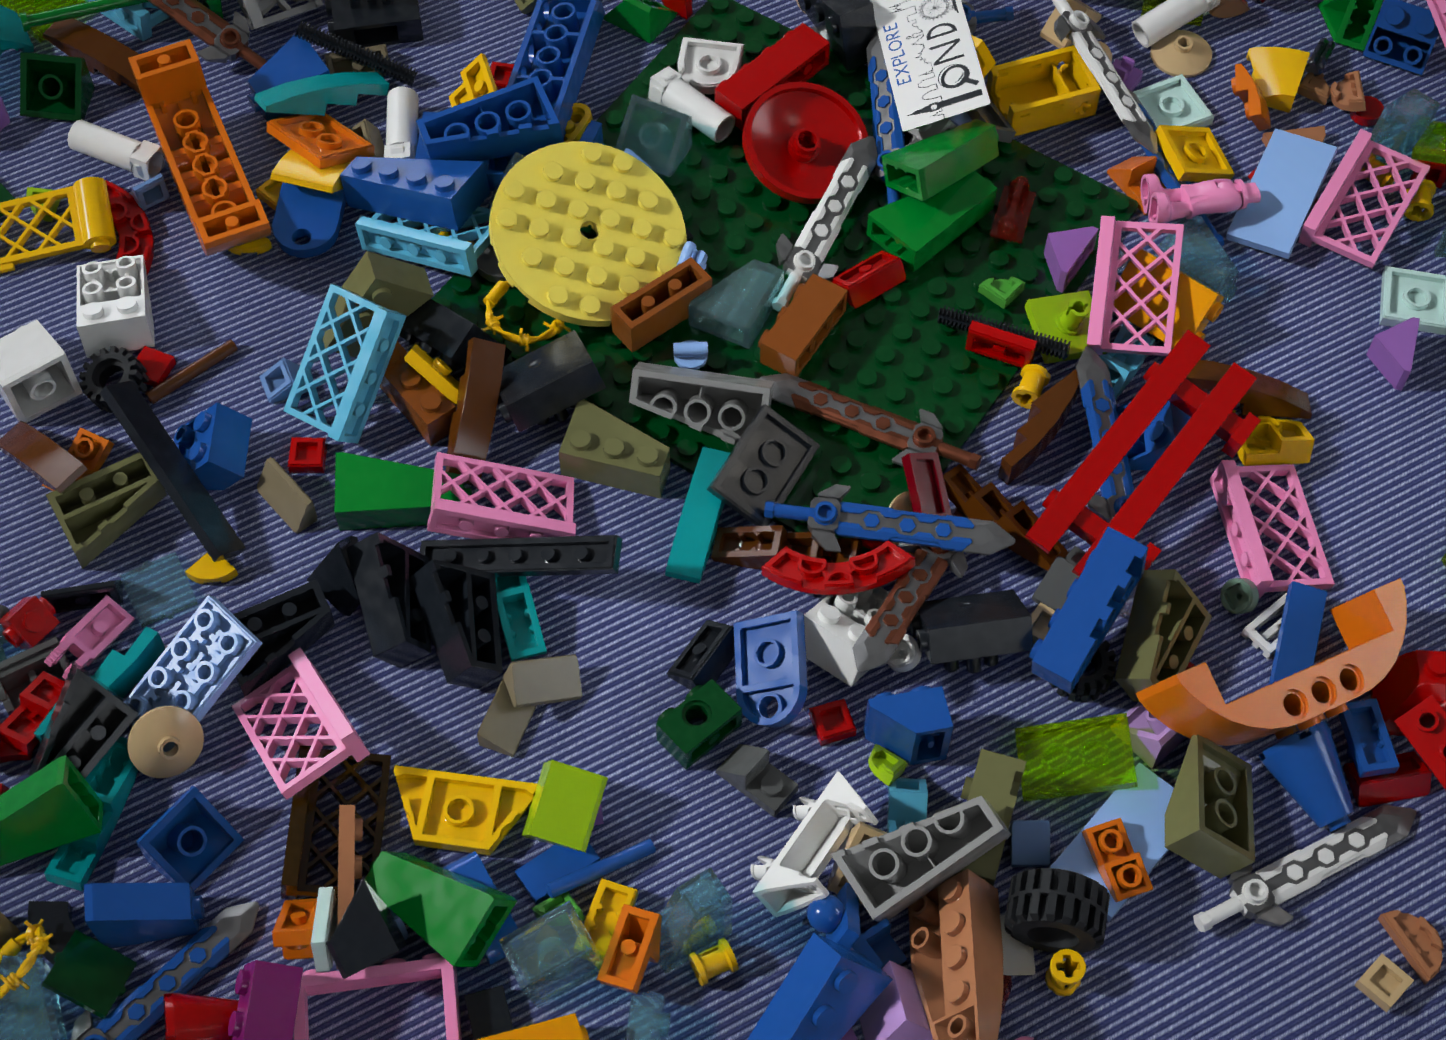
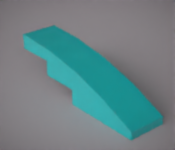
M342 72L316 75L286 82L256 93L254 100L265 112L325 116L327 104L356 106L358 94L387 96L389 83L378 72Z
M707 447L702 448L682 509L665 576L700 584L716 537L718 521L725 504L710 493L707 488L728 458L730 452Z
M526 576L495 577L498 616L511 662L546 654L547 649Z
M146 626L125 655L112 649L93 676L123 698L144 677L166 649L159 633ZM56 704L34 732L40 744Z
M120 736L85 778L104 803L101 832L60 846L44 872L47 881L83 891L84 884L88 882L114 831L139 771L129 758L127 751L128 738Z

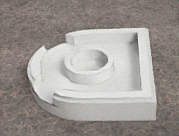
M683 37L678 57V73L682 75V80L702 94H715V88L723 80L729 79L741 68L744 44Z

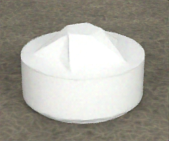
M905 634L887 663L891 669L896 672H907L917 666L921 659V652L918 649L916 640L912 636Z

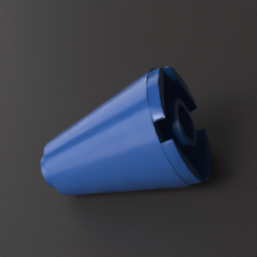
M1323 721L1309 727L1307 733L1306 731L1300 734L1296 733L1259 754L1258 757L1319 829L1327 826L1330 832L1349 824L1351 820L1348 815L1355 811L1331 729L1327 721Z

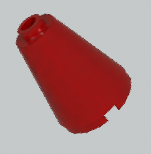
M173 992L164 994L166 1040H232L233 1036L228 1035V1025L232 1012L237 1011L239 1000Z

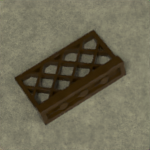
M300 746L298 758H306L311 746ZM321 749L318 758H324L334 750ZM370 753L360 762H357L351 755L339 763L346 771L330 782L325 775H322L293 795L281 880V899L295 900L297 895L318 897L319 887H332L338 883V872L329 863L327 858L338 850L339 832L331 822L339 817V808L325 817L316 807V802L329 792L341 805H355L368 795L378 807L376 813L365 821L363 820V831L374 842L373 847L362 855V870L366 874L369 873L370 867L366 864V861L372 857L373 862L381 852L391 755ZM365 765L382 766L381 777L370 785L357 773ZM302 768L296 769V777L300 774ZM351 776L362 788V791L347 801L335 787ZM320 781L324 787L318 791ZM380 786V792L378 797L374 790ZM355 811V818H362V817ZM316 816L320 822L314 826V818ZM374 822H376L375 832L370 827ZM326 828L337 842L321 853L311 841L315 834ZM310 852L316 857L311 862H309ZM320 863L333 877L323 886L306 884L307 873ZM333 887L336 899H338V887Z

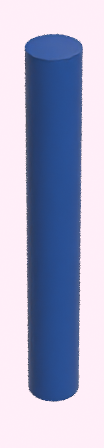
M651 839L642 841L547 883V893L550 898L557 897L656 852L655 846Z

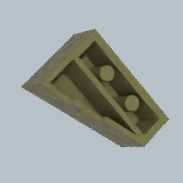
M370 251L365 252L342 286V288L389 310L402 313L406 317L434 296L425 268ZM339 295L334 307L337 317L349 311L345 298ZM370 309L359 314L363 329L369 327L374 311ZM351 318L340 323L344 339L356 334ZM332 328L325 331L323 336L325 349L337 343ZM356 341L347 346L349 355L355 358L361 349L359 342Z
M583 399L576 404L559 450L561 475L661 499L670 473V448Z
M139 452L74 481L61 494L54 490L46 494V497L82 569H84L167 494Z
M1176 569L1144 570V574L1137 584L1115 675V680L1133 702H1139L1135 693L1185 671L1212 618Z
M981 749L974 778L966 776L961 798L969 801L983 796L990 802L1007 829H1009L1027 761ZM1006 839L958 873L969 869L994 886Z

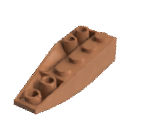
M966 869L949 878L908 907L911 968L933 1040H998L1004 988L1003 945L998 889L971 870Z

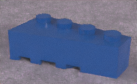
M538 76L416 120L428 157L435 160L481 161L530 153L548 145L564 142L560 122Z
M357 156L340 174L349 207L459 231L469 217L490 195L484 161Z

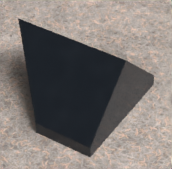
M350 536L338 542L307 578L308 582L317 579L325 598L344 616H350L360 605L346 549L358 542V538L355 536Z
M364 878L330 941L326 942L343 979L391 956L407 945L390 909Z

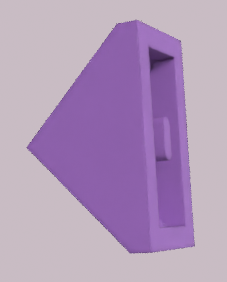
M1090 226L1048 233L1044 256L1057 291L1064 292L1094 250L1098 228Z
M1412 317L1376 334L1366 354L1396 390L1402 391L1411 373L1420 318Z

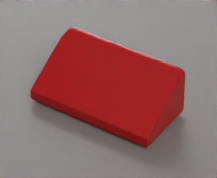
M881 250L830 281L848 290L847 302L853 308H858L905 281L906 273L901 258Z
M1415 751L1396 754L1400 767L1396 773L1359 778L1354 762L1344 764V772L1359 807L1426 796L1430 793L1432 772Z

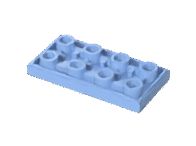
M1275 128L1250 182L1256 183L1261 193V200L1258 203H1248L1246 208L1237 210L1227 231L1226 240L1289 259L1302 231L1303 224L1311 211L1334 160L1337 147Z
M208 595L125 699L138 712L131 725L133 726L146 712L161 706L184 708L191 712L200 722L262 645V642L216 597ZM167 743L164 746L163 751L167 752L171 750L175 746V743Z
M1140 762L1050 866V868L1082 874L1104 886L1110 895L1107 915L1108 922L1114 918L1128 899L1115 902L1093 861L1082 831L1121 817L1134 853H1140L1148 875L1169 851L1165 848V812L1174 787Z

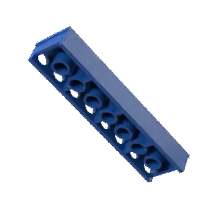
M537 0L507 84L508 87L538 76L560 122L563 140L566 134L567 122L571 119L573 113V104L577 101L605 16L602 0ZM530 153L481 160L484 161L490 191H497L509 170Z

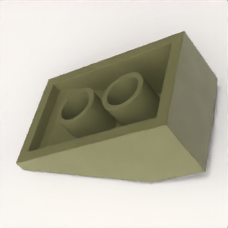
M1193 735L1165 812V848L1220 879L1254 863L1252 765L1200 735Z

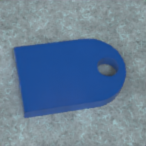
M282 182L272 222L273 234L279 248L285 253L299 258L318 256L329 250L339 236L347 202L344 190L328 193ZM306 236L311 238L308 243L303 245L295 243L300 237Z
M794 610L734 623L736 696L743 715L749 721L768 728H777L790 723L802 710L808 690L804 613ZM773 699H777L778 710L774 716L769 718L767 714L768 704Z

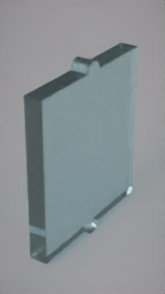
M176 552L153 562L145 561L143 566L119 575L142 628L164 618L172 619L174 614L198 604Z

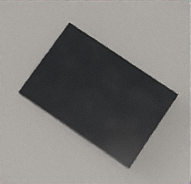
M764 404L746 428L707 490L755 526H769L774 517H764L765 502L784 503L820 445Z

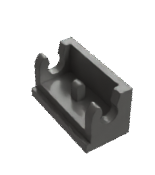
M57 637L0 662V701L3 702L9 716L21 705L19 694L43 671L66 681L62 677L64 671L70 665L66 653L57 664L51 667L44 663L47 656L60 644Z

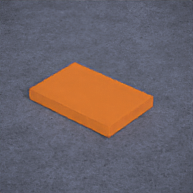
M326 113L325 116L296 114L267 121V133L319 169L352 162L357 156L374 157V145Z

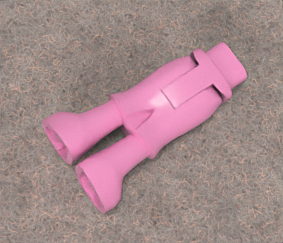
M1144 174L1141 178L1142 206L1144 213L1148 214V219L1151 223H1168L1184 217L1191 219L1202 214L1232 212L1246 208L1248 203H1258L1261 200V193L1256 183H1244L1241 179H1235L1234 183L1231 179H1213L1194 184H1181L1180 188L1168 189L1162 187L1161 181L1156 174Z

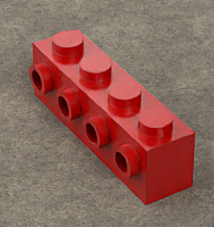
M800 24L794 30L785 33L783 38L774 45L765 48L753 61L744 64L729 79L720 82L715 88V103L735 117V126L742 131L752 106L765 92L784 83L806 82L829 64L830 42L806 24Z
M1431 695L1394 720V722L1446 790V700L1443 699L1438 703L1433 695Z

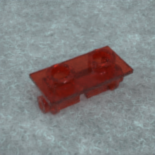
M1018 176L1011 182L1010 186L1004 185L990 236L1022 243L1036 192L1029 191L1030 185L1027 178Z

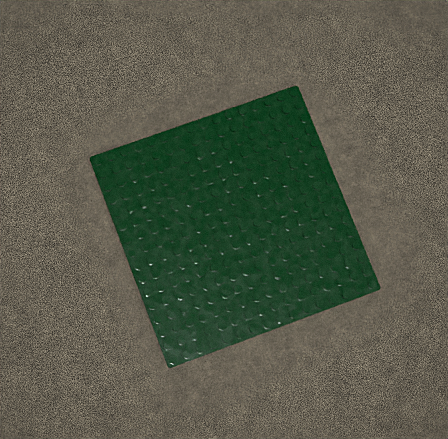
M708 0L596 121L602 123L604 145L621 151H625L626 148L632 150L652 167V170L672 192L682 212L685 228L693 235V241L691 242L696 244L698 251L702 250L708 256L705 271L712 277V303L633 353L612 332V323L606 327H590L564 323L571 331H576L606 388L585 398V400L669 447L670 462L691 474H694L703 447L731 453L736 444L732 445L722 441L717 436L704 431L700 432L690 428L685 423L675 419H668L629 403L633 368L639 362L679 367L674 361L673 343L695 340L698 342L707 341L708 343L707 362L697 370L759 379L761 376L782 374L760 363V347H758V342L766 329L771 330L776 323V317L779 312L773 309L772 302L778 296L788 278V275L783 271V264L779 265L775 245L781 234H784L794 246L812 212L818 206V204H802L782 198L758 180L750 169L742 145L743 130L741 131L734 126L732 132L724 141L716 143L666 106L660 107L648 98L650 77L668 66L678 72V57L683 37L744 44L742 67L744 64L750 63L757 58L765 48L771 47L782 39L785 33L792 30L734 0ZM830 49L829 64L806 82L827 87L845 98L860 115L866 127L868 137L873 136V113L868 67L862 65L847 71L833 50ZM704 94L715 102V94ZM904 132L905 146L910 143L909 140L912 137L908 132ZM1014 139L1011 143L998 141L999 156L975 170L981 176L988 178L997 187L994 209L915 272H912L903 265L906 273L905 281L858 308H853L847 302L846 311L798 377L826 387L835 393L869 406L881 408L917 423H921L920 409L934 413L942 425L943 442L962 449L1021 367L966 350L968 332L966 330L962 331V329L958 330V328L955 329L954 327L951 328L950 325L947 327L946 324H938L940 307L944 308L946 305L947 310L950 306V311L954 307L953 312L958 309L957 313L962 310L961 314L966 311L965 315L970 312L969 316L974 313V318L978 314V319L982 315L981 320L986 317L985 321L990 318L989 322L994 319L993 323L998 320V325L1002 321V326L1006 322L1005 327L1010 324L1009 328L1014 325L1013 329L1018 326L1017 330L1022 327L1021 331L1026 328V333L1030 329L1029 333L1031 334L1033 330L1024 307L1027 300L1077 292L1096 267L1101 216H1115L1116 221H1129L1137 211L1138 202ZM869 176L862 191L856 197L841 225L836 239L824 261L820 264L838 265L839 267L834 277L881 250L887 252L866 235L868 214L888 204L886 183L880 180L875 181ZM900 192L901 199L909 196ZM591 225L580 229L588 239L597 237L596 232L591 229ZM1090 226L1098 228L1094 250L1064 292L1057 291L1044 256L1048 233ZM477 271L472 277L455 273L432 300L483 329L487 327L485 324L486 305L483 299L496 283L489 282L480 276ZM1015 277L1026 282L1025 290L1005 309L978 292L979 284L989 278L996 280ZM510 286L505 295L492 308L494 316L504 315V318L499 319L500 327L504 331L519 335L520 328H523V334L539 336L549 329V327L543 325L544 321L551 324L556 318L541 312L529 304V299L515 286L513 288ZM563 329L560 334H556L547 340L529 344V352H525V347H520L519 344L506 340L498 333L493 335V331H485L512 351L503 366L569 333V331ZM772 400L771 409L820 445L783 504L810 507L811 501L818 497L819 492L835 484L851 487V490L841 502L889 507L896 496L909 491L904 467L892 463V458L901 453L902 450L863 436L859 432L831 421L806 414ZM939 455L942 473H944L952 460ZM774 517L772 520L792 532H810L807 521ZM835 534L836 539H839V538H850V537L837 536V535ZM863 546L862 554L871 551Z

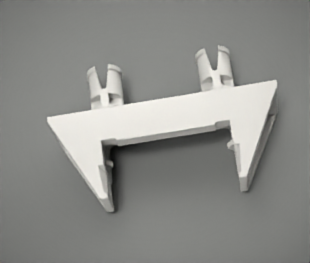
M840 772L834 775L817 800L799 797L804 805H793L795 819L802 822L777 858L771 859L766 856H758L757 858L763 865L751 864L750 871L752 877L760 881L753 890V893L774 917L786 915L808 906L815 900L826 898L829 895V891L818 878L833 858L830 853L836 852L853 825L858 824L860 821L863 823H873V825H877L879 822Z

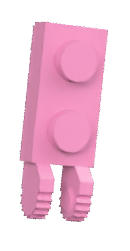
M106 595L64 635L59 642L60 644L47 656L44 663L49 667L57 664L68 650L78 658L75 663L82 668L85 665L89 666L133 623L135 618ZM72 663L64 671L62 677L65 680L68 676Z

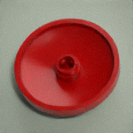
M790 82L771 88L754 103L744 123L742 145L750 169L765 187L778 196L793 202L819 204L849 145L868 137V133L858 112L838 93L814 83Z

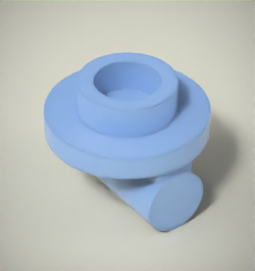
M687 241L684 243L676 266L692 257L705 270L708 256L704 251H698L695 243Z
M686 340L673 343L674 361L680 368L697 370L706 364L708 359L707 341Z

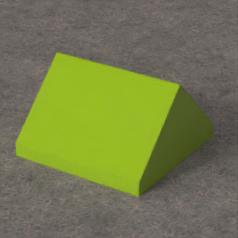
M555 760L544 762L521 836L586 853L608 778Z

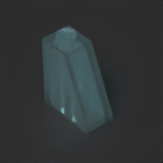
M1415 88L1385 106L1371 132V141L1405 154L1427 130L1441 103ZM1376 155V159L1387 165L1385 158Z
M1200 215L1191 219L1185 218L1180 223L1184 224L1180 271L1224 296L1222 302L1226 304L1237 291L1235 282L1239 271ZM1169 234L1158 245L1163 253L1175 244L1176 234ZM1174 253L1168 257L1172 262L1174 258Z
M753 259L690 302L689 325L750 349L773 310L772 302L774 298L778 296L784 285V270L777 268L773 264Z
M711 867L677 887L660 914L662 922L660 959L658 963L665 974L688 961V954L692 952L696 954L701 953L717 943L719 939L732 934L733 899Z
M19 952L17 956L3 955L0 964V974L6 978L10 972L16 973L29 952ZM38 955L30 971L21 978L30 988L26 990L20 985L15 991L10 989L0 999V1040H68L58 994L41 986L51 969L40 955ZM0 979V986L5 983Z

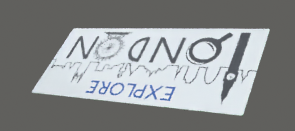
M870 0L873 3L875 24L903 132L991 104L961 0Z

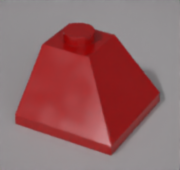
M1415 650L1399 655L1386 677L1370 690L1371 699L1376 698L1389 735L1404 736L1394 720L1431 695H1433L1438 703L1443 699L1446 700V651Z

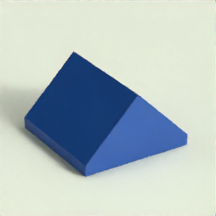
M192 785L136 843L147 862L170 882L190 883L193 891H195L244 839L206 797Z

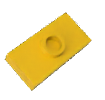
M415 344L407 352L404 360L453 404H457L459 381L450 374L452 369L442 359L436 357L434 360Z
M601 878L575 944L574 953L603 963L623 904L634 907L638 897V890Z

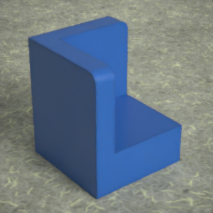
M887 918L862 933L851 948L865 955L880 969L889 961L903 966L907 960L905 954L890 936L891 923Z

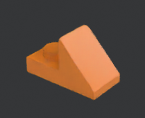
M1134 156L1107 170V174L1128 197L1138 202V208L1145 216L1148 214L1144 213L1141 201V178L1144 174H1154L1157 162L1156 156Z
M317 898L284 901L272 931L273 947H282L284 959L313 958L311 937Z
M623 904L596 980L601 984L637 994L648 962L658 964L660 959L662 916L658 913Z

